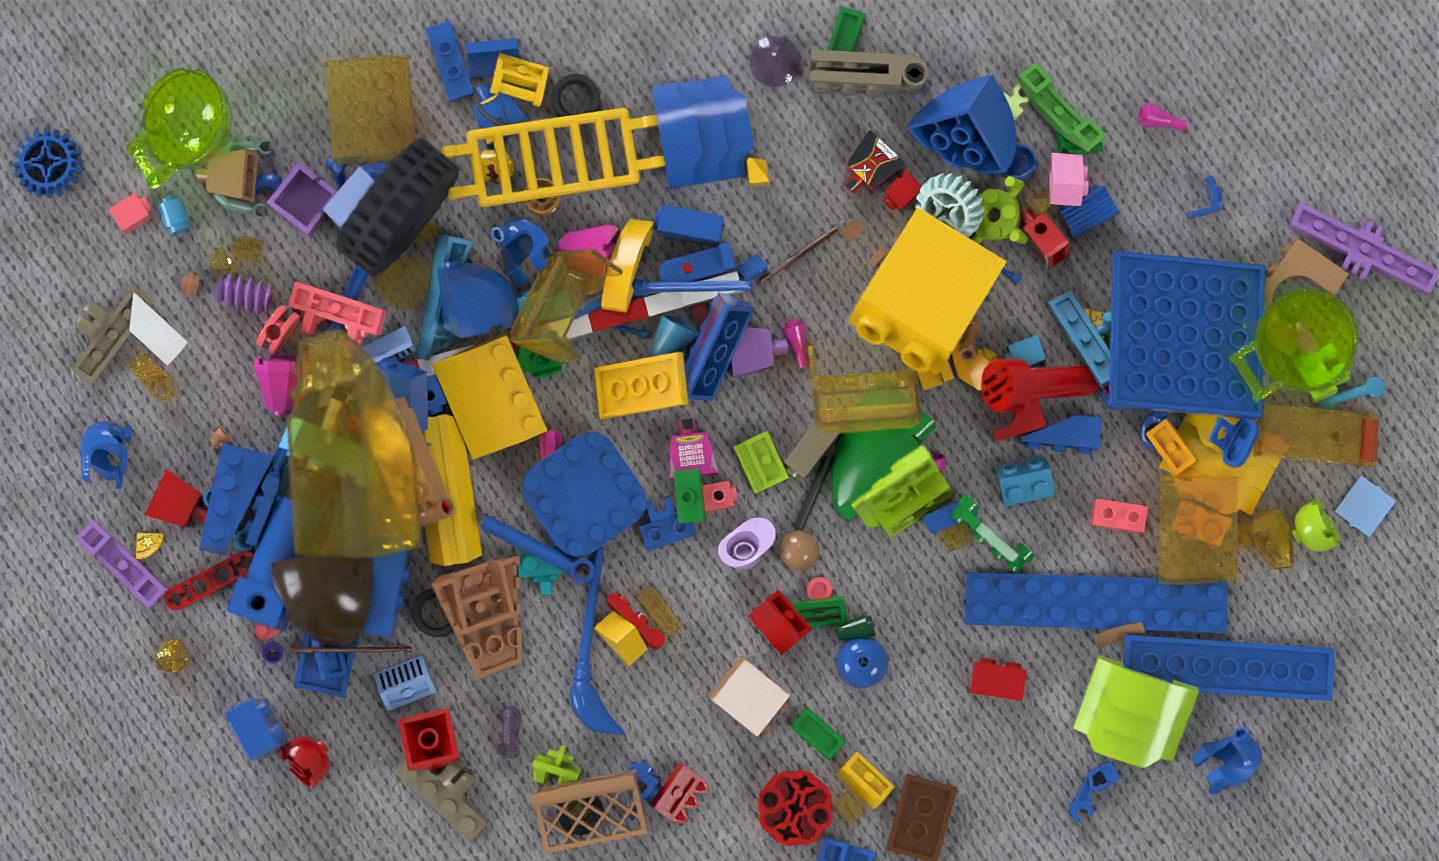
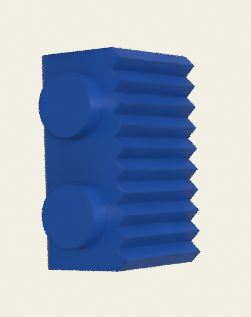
M1097 185L1088 188V195L1082 197L1081 206L1060 205L1062 209L1057 212L1073 240L1117 216L1119 210L1106 187L1098 188Z

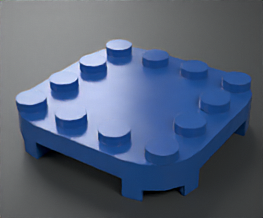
M585 432L574 437L531 467L524 474L521 483V496L524 503L529 506L555 544L554 547L571 557H583L596 551L636 523L647 508L646 494L642 485L613 443L599 432Z

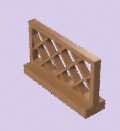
M636 769L534 789L530 795L532 804L535 805L545 853L648 834ZM633 789L635 800L630 807L617 799L621 791ZM617 792L615 796H612V795L609 794V793ZM603 795L611 800L604 812L591 804L595 796ZM591 797V799L589 800V802L586 801L585 799H583V798ZM572 800H578L586 805L579 817L566 809ZM566 802L564 806H561L558 803ZM613 803L627 811L620 822L607 814ZM635 804H636L637 812L632 809ZM552 805L560 810L553 822L543 815L542 806ZM588 807L601 815L594 827L581 819ZM562 813L575 820L569 832L555 824ZM631 813L639 818L641 828L631 830L622 823L628 814ZM603 818L617 826L612 834L605 835L597 829ZM545 823H547L548 825H550V827H549L548 830L546 829V824H545ZM578 823L591 830L587 839L580 840L571 834ZM552 828L566 836L561 844L550 845L548 834ZM619 828L624 830L623 832L616 833ZM593 833H595V834L598 835L597 837H592V838H591V836L593 835ZM568 838L573 840L571 842H566Z

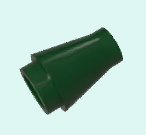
M863 614L835 626L839 641L875 636L871 615L865 616Z

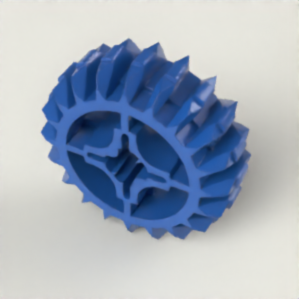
M45 128L43 136H41L40 132L36 130L34 131L35 139L26 135L25 140L28 144L26 146L23 143L18 144V147L23 150L22 153L14 152V156L20 159V161L13 162V167L21 168L14 175L17 178H22L19 182L22 187L28 185L27 192L30 194L36 190V196L41 198L45 192L46 197L50 199L53 197V190H55V193L60 197L62 196V187L69 192L72 189L68 183L70 181L74 184L78 183V180L73 177L74 173L82 175L83 171L76 168V166L84 164L82 159L76 158L82 152L80 149H74L77 143L74 140L69 141L70 136L66 133L60 137V131L55 129L51 135L50 130ZM52 144L62 146L67 154V158L55 157ZM42 146L40 155L36 158H30L34 150ZM47 158L53 161V165H50L48 169L42 165L44 161L47 162L45 160ZM67 167L64 174L53 182L55 180V173L59 169ZM29 168L41 170L45 183L35 181L30 175Z

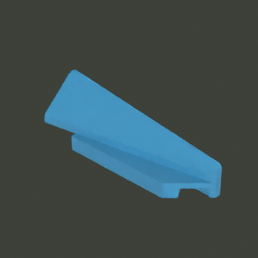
M438 233L417 352L418 358L429 360L432 354L453 343L455 334L444 329L437 267H442L444 262L459 260L460 264H464L472 245L470 240Z

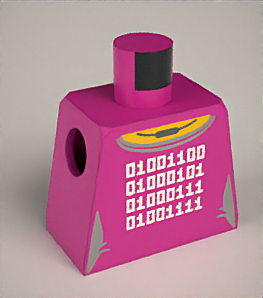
M695 419L679 420L681 435L671 436L670 480H674V471L701 469L702 476L719 474L707 432L696 433Z

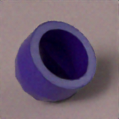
M268 642L262 649V656L268 663H277L283 656V648L278 642ZM273 648H279L278 651H275L269 655H267L266 653L267 651Z

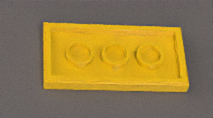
M683 352L594 368L600 419L688 405Z

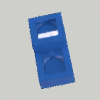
M824 837L817 861H875L877 853Z

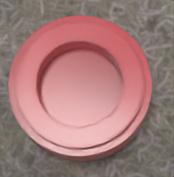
M813 578L807 585V596L810 600L830 598L832 595V585L826 578Z

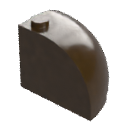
M300 557L272 563V576L277 596H281L287 608L286 614L298 628L305 630L311 635L313 640L330 647H345L356 640L366 624L371 608L373 595L372 560L345 557Z

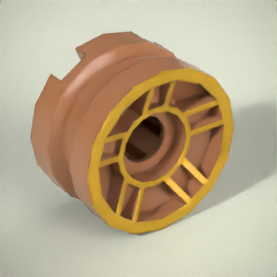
M547 178L536 179L538 188L553 186V182ZM560 196L548 197L542 202L538 199L525 201V204L533 214L546 216L557 209L560 204Z

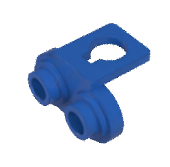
M1219 417L1211 432L1209 441L1223 450L1222 460L1226 465L1231 468H1238L1247 461L1258 438L1260 428L1258 423L1251 418L1240 419L1233 426L1224 418ZM1224 426L1226 436L1225 438L1218 439L1219 430Z

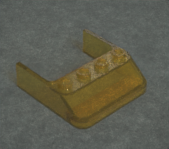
M808 346L809 375L815 425L818 431L822 433H840L906 428L920 423L921 409L917 371L908 367V369L899 371L819 376L816 373L813 346Z

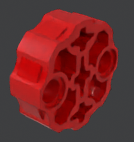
M808 771L779 772L772 776L766 786L760 790L757 799L758 820L763 830L768 832L780 844L786 846L811 844L819 839V836L832 822L834 814L832 812V795L827 785L823 784L814 774ZM803 775H806L807 781L814 786L804 787L803 790H799V784L794 782L793 778L802 779ZM787 782H790L794 788L791 800L788 799L790 789L786 784ZM816 791L814 795L809 796L807 804L804 805L806 793ZM768 792H773L777 795L778 800L773 807H767L763 804V796ZM798 794H800L799 806L802 807V811L796 812L793 820L790 822L791 810L788 808L789 803L794 804ZM819 808L827 812V819L821 824L813 820V813ZM787 811L784 822L774 825L775 821L782 818L783 812ZM799 816H802L800 827L804 832L802 834L796 828ZM788 825L791 826V831L798 836L788 837L787 840H783V835L776 831V829H786Z

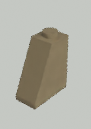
M823 411L783 464L787 467L785 469L786 472L795 480L799 477L804 480L837 439L844 427Z

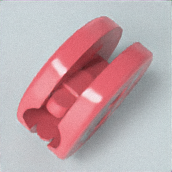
M284 305L279 306L272 314L256 342L257 346L261 348L271 343L268 353L273 356L282 350L300 321V316L295 312L284 321L289 310Z

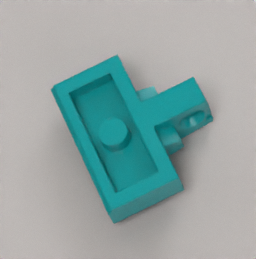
M525 551L516 552V555H520V564H517L519 577H533L534 583H540L542 596L552 595L551 581H557L558 574L567 573Z

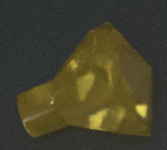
M220 247L211 254L209 268L213 270H228L232 273L236 271L238 264L230 259L223 247Z

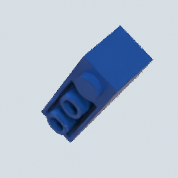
M1075 415L1020 438L1019 443L1025 444L1026 449L1040 450L1041 445L1051 446V451L1066 452L1067 448H1075L1079 454H1092L1093 450H1098L1100 446L1102 417Z

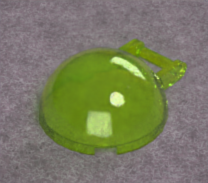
M179 68L167 73L148 91L141 105V108L145 109L142 119L144 130L127 145L126 149L130 156L135 157L147 178L146 183L151 189L159 187L177 170L190 169L207 163L224 147L232 127V108L223 87L212 76L197 68L196 70ZM147 147L154 159L161 164L155 171L143 152Z
M1309 287L1292 289L1278 296L1264 310L1256 326L1254 341L1231 354L1228 359L1231 363H1235L1254 394L1252 396L1254 402L1265 398L1280 387L1302 393L1323 391L1341 381L1354 365L1355 360L1353 359L1356 345L1359 344L1357 324L1349 309L1333 294ZM1254 349L1262 368L1275 381L1262 389L1243 356Z

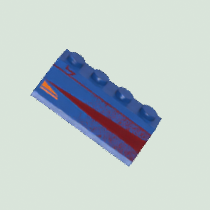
M718 293L712 300L710 312L700 326V334L690 348V356L684 366L688 399L713 401L754 312L755 307L732 294Z

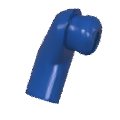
M274 173L257 175L255 196L264 188H270L275 192L282 184V181L278 179V175Z

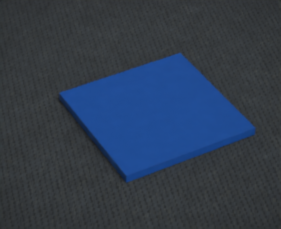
M1114 251L1112 265L1109 406L1251 418L1256 420L1262 419L1265 265Z

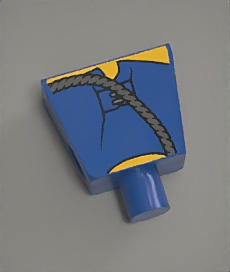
M489 83L475 90L481 100L480 103L473 106L480 129L529 122L509 95L500 92L498 94L490 93L491 86ZM516 134L503 136V139L505 141ZM493 138L484 139L487 149L494 147Z

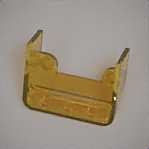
M595 249L553 252L547 257L548 265L539 272L510 331L509 339L513 343L555 362L581 360L582 356L572 350V341L566 337L585 295L598 293L605 284L606 276H618L623 273L622 269Z

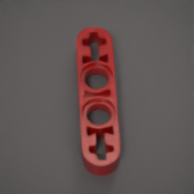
M241 551L170 588L164 597L166 606L171 610H183L233 584L239 577H246L249 569L246 567L237 569L240 575L236 576L234 568L229 563L234 561L236 566L243 562L241 557L246 556L253 559L254 553ZM226 567L229 569L230 578L226 582L218 581L216 572L219 568ZM203 579L207 583V590L203 594L194 592L193 584L196 580ZM187 585L188 591L194 599L189 600V596H186L180 600V606L176 603L171 604L170 600L173 599L172 593L176 592L178 595L185 593L186 590L183 587Z

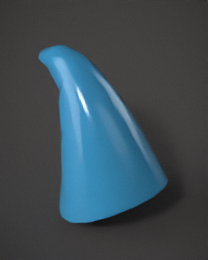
M663 314L654 337L651 357L679 352L698 338V331L684 320Z

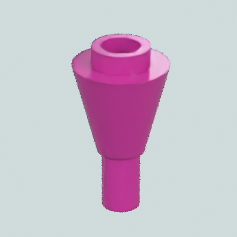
M1150 102L1146 106L1141 107L1138 115V120L1141 121L1142 127H1172L1184 131L1187 125V121L1172 117V115Z
M800 319L787 321L784 323L785 327L781 328V331L791 349L795 352L799 368L808 366L805 352L806 322L800 323Z

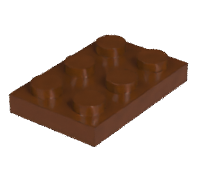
M906 773L886 850L924 861H938L957 787Z

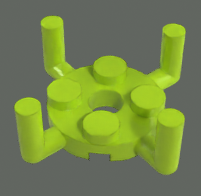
M1011 176L1007 177L1005 184L1010 187L1007 192L999 189H987L979 195L976 193L977 197L983 198L980 205L985 207L982 213L984 218L971 240L980 244L983 239L999 241L1010 237L1011 241L1020 244L1028 242V236L1018 228L1021 220L1020 206L1015 198L1024 186L1022 180ZM998 208L1001 216L997 222L993 223L990 220V213L993 209Z

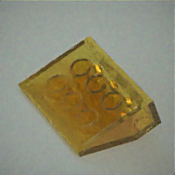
M383 55L325 62L333 165L370 164L380 161L390 163L405 147H409L411 142L416 141L409 55Z
M1159 476V584L1186 585L1237 581L1238 477Z

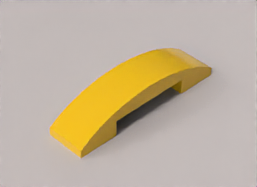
M630 219L623 228L607 270L602 295V309L627 312L634 292L632 282L644 246H649L654 231V222Z

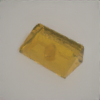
M650 585L638 593V598L666 636H671L683 626L654 585Z

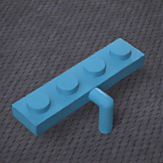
M1071 291L1048 302V308L1100 388L1109 385L1110 350L1101 337L1111 332V312H1106L1103 315V324L1095 328Z

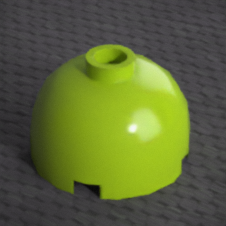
M1318 498L1302 506L1296 513L1294 520L1296 529L1292 530V533L1298 544L1303 543L1307 549L1314 552H1325L1340 546L1338 542L1340 537L1331 516L1328 518L1326 513L1322 512V509L1326 507Z

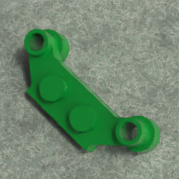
M966 493L959 499L960 503L950 513L961 525L964 521L974 529L972 535L982 544L988 541L993 546L990 551L1001 561L1006 557L1008 560L1005 564L1015 573L1026 562L1030 563L1035 557L1021 542L1012 549L974 515L980 509V506Z

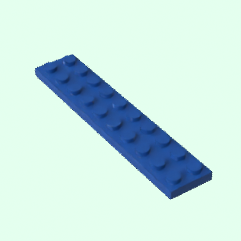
M967 572L965 625L1112 629L1133 623H1143L1144 630L1227 633L1228 581Z

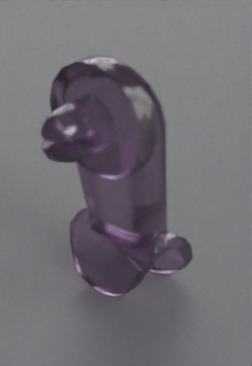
M511 705L499 711L502 713V715L499 714L503 730L502 743L497 744L496 752L499 755H504L506 758L514 759L520 753L516 745L522 722V714L519 708Z

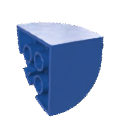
M993 75L970 80L945 91L926 104L907 125L912 135L926 150L929 151L931 148L943 157L942 161L959 169L967 167L975 169L976 173L979 174L1004 173L1010 167L1015 155L1016 127L1010 105Z
M459 260L446 261L444 266L437 267L444 329L458 337H467L489 333L492 326L505 329L515 326L514 320H516V323L521 322L518 297L511 284L495 270L480 264H460Z

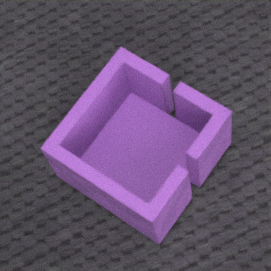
M298 162L268 200L267 204L312 238L325 221L323 214L327 213L323 210L337 191Z

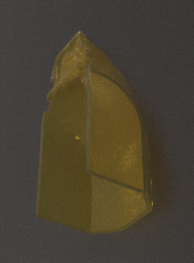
M337 329L300 340L295 374H298L296 389L292 390L291 399H294L292 415H288L287 418L295 553L297 555L355 559L382 557L420 548L422 539L415 453L403 413L387 379L363 347L343 330Z

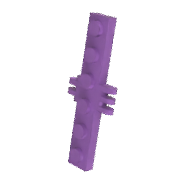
M1303 203L1298 205L1288 227L1345 255L1346 257L1341 269L1346 271L1349 264L1353 265L1349 275L1354 277L1358 269H1361L1362 272L1360 273L1359 280L1364 281L1371 268L1427 297L1430 295L1439 276V271L1383 244L1384 238L1380 236L1383 230L1382 226L1378 225L1373 233L1371 229L1374 222L1369 220L1365 228L1360 226L1357 231Z

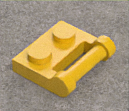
M499 53L490 93L498 94L500 92L530 101L532 105L540 107L549 67ZM503 80V81L510 82V83H513V84H516V85H520V86H523V87H527V88H530V89L535 90V92L529 91V90H526V89H523V88H519V87H516V86H512V85H509V84H506V83H502L501 81Z

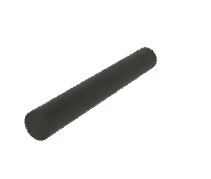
M823 457L794 523V528L803 531L833 463L832 458Z

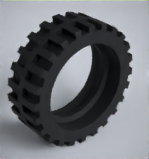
M424 138L411 142L409 147H405L398 156L391 160L390 164L381 171L378 178L371 183L366 193L358 200V204L350 212L347 221L341 227V232L338 234L337 241L335 242L336 249L370 276L380 275L383 270H387L410 247V244L421 234L420 232L432 220L431 218L440 209L441 204L449 195L448 190L454 186L455 180L458 178L460 171L458 165Z

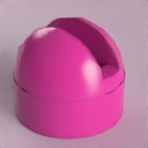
M937 452L929 453L941 472L945 466V455Z

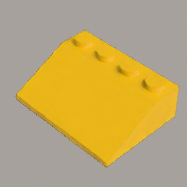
M506 334L497 335L432 364L473 460L547 431Z

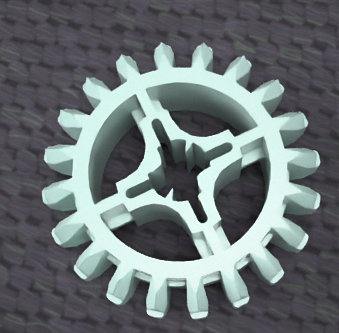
M942 173L937 177H931L927 183L922 185L920 192L917 194L916 199L918 202L915 206L916 209H922L968 238L979 228L984 218L982 213L985 207L980 205L983 198L976 196L978 189L972 190L969 187L971 181L964 183L962 176H958L955 179L953 173L947 176Z

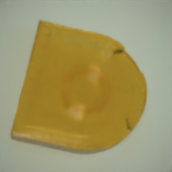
M398 258L387 270H383L380 275H377V288L383 301L397 310H410L422 303L429 292L430 258Z

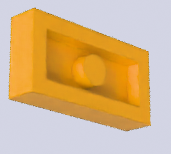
M1168 418L1146 433V436L1176 476L1199 460Z

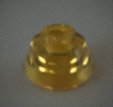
M168 639L158 648L154 655V662L164 671L179 672L189 665L190 658L186 646L181 641Z

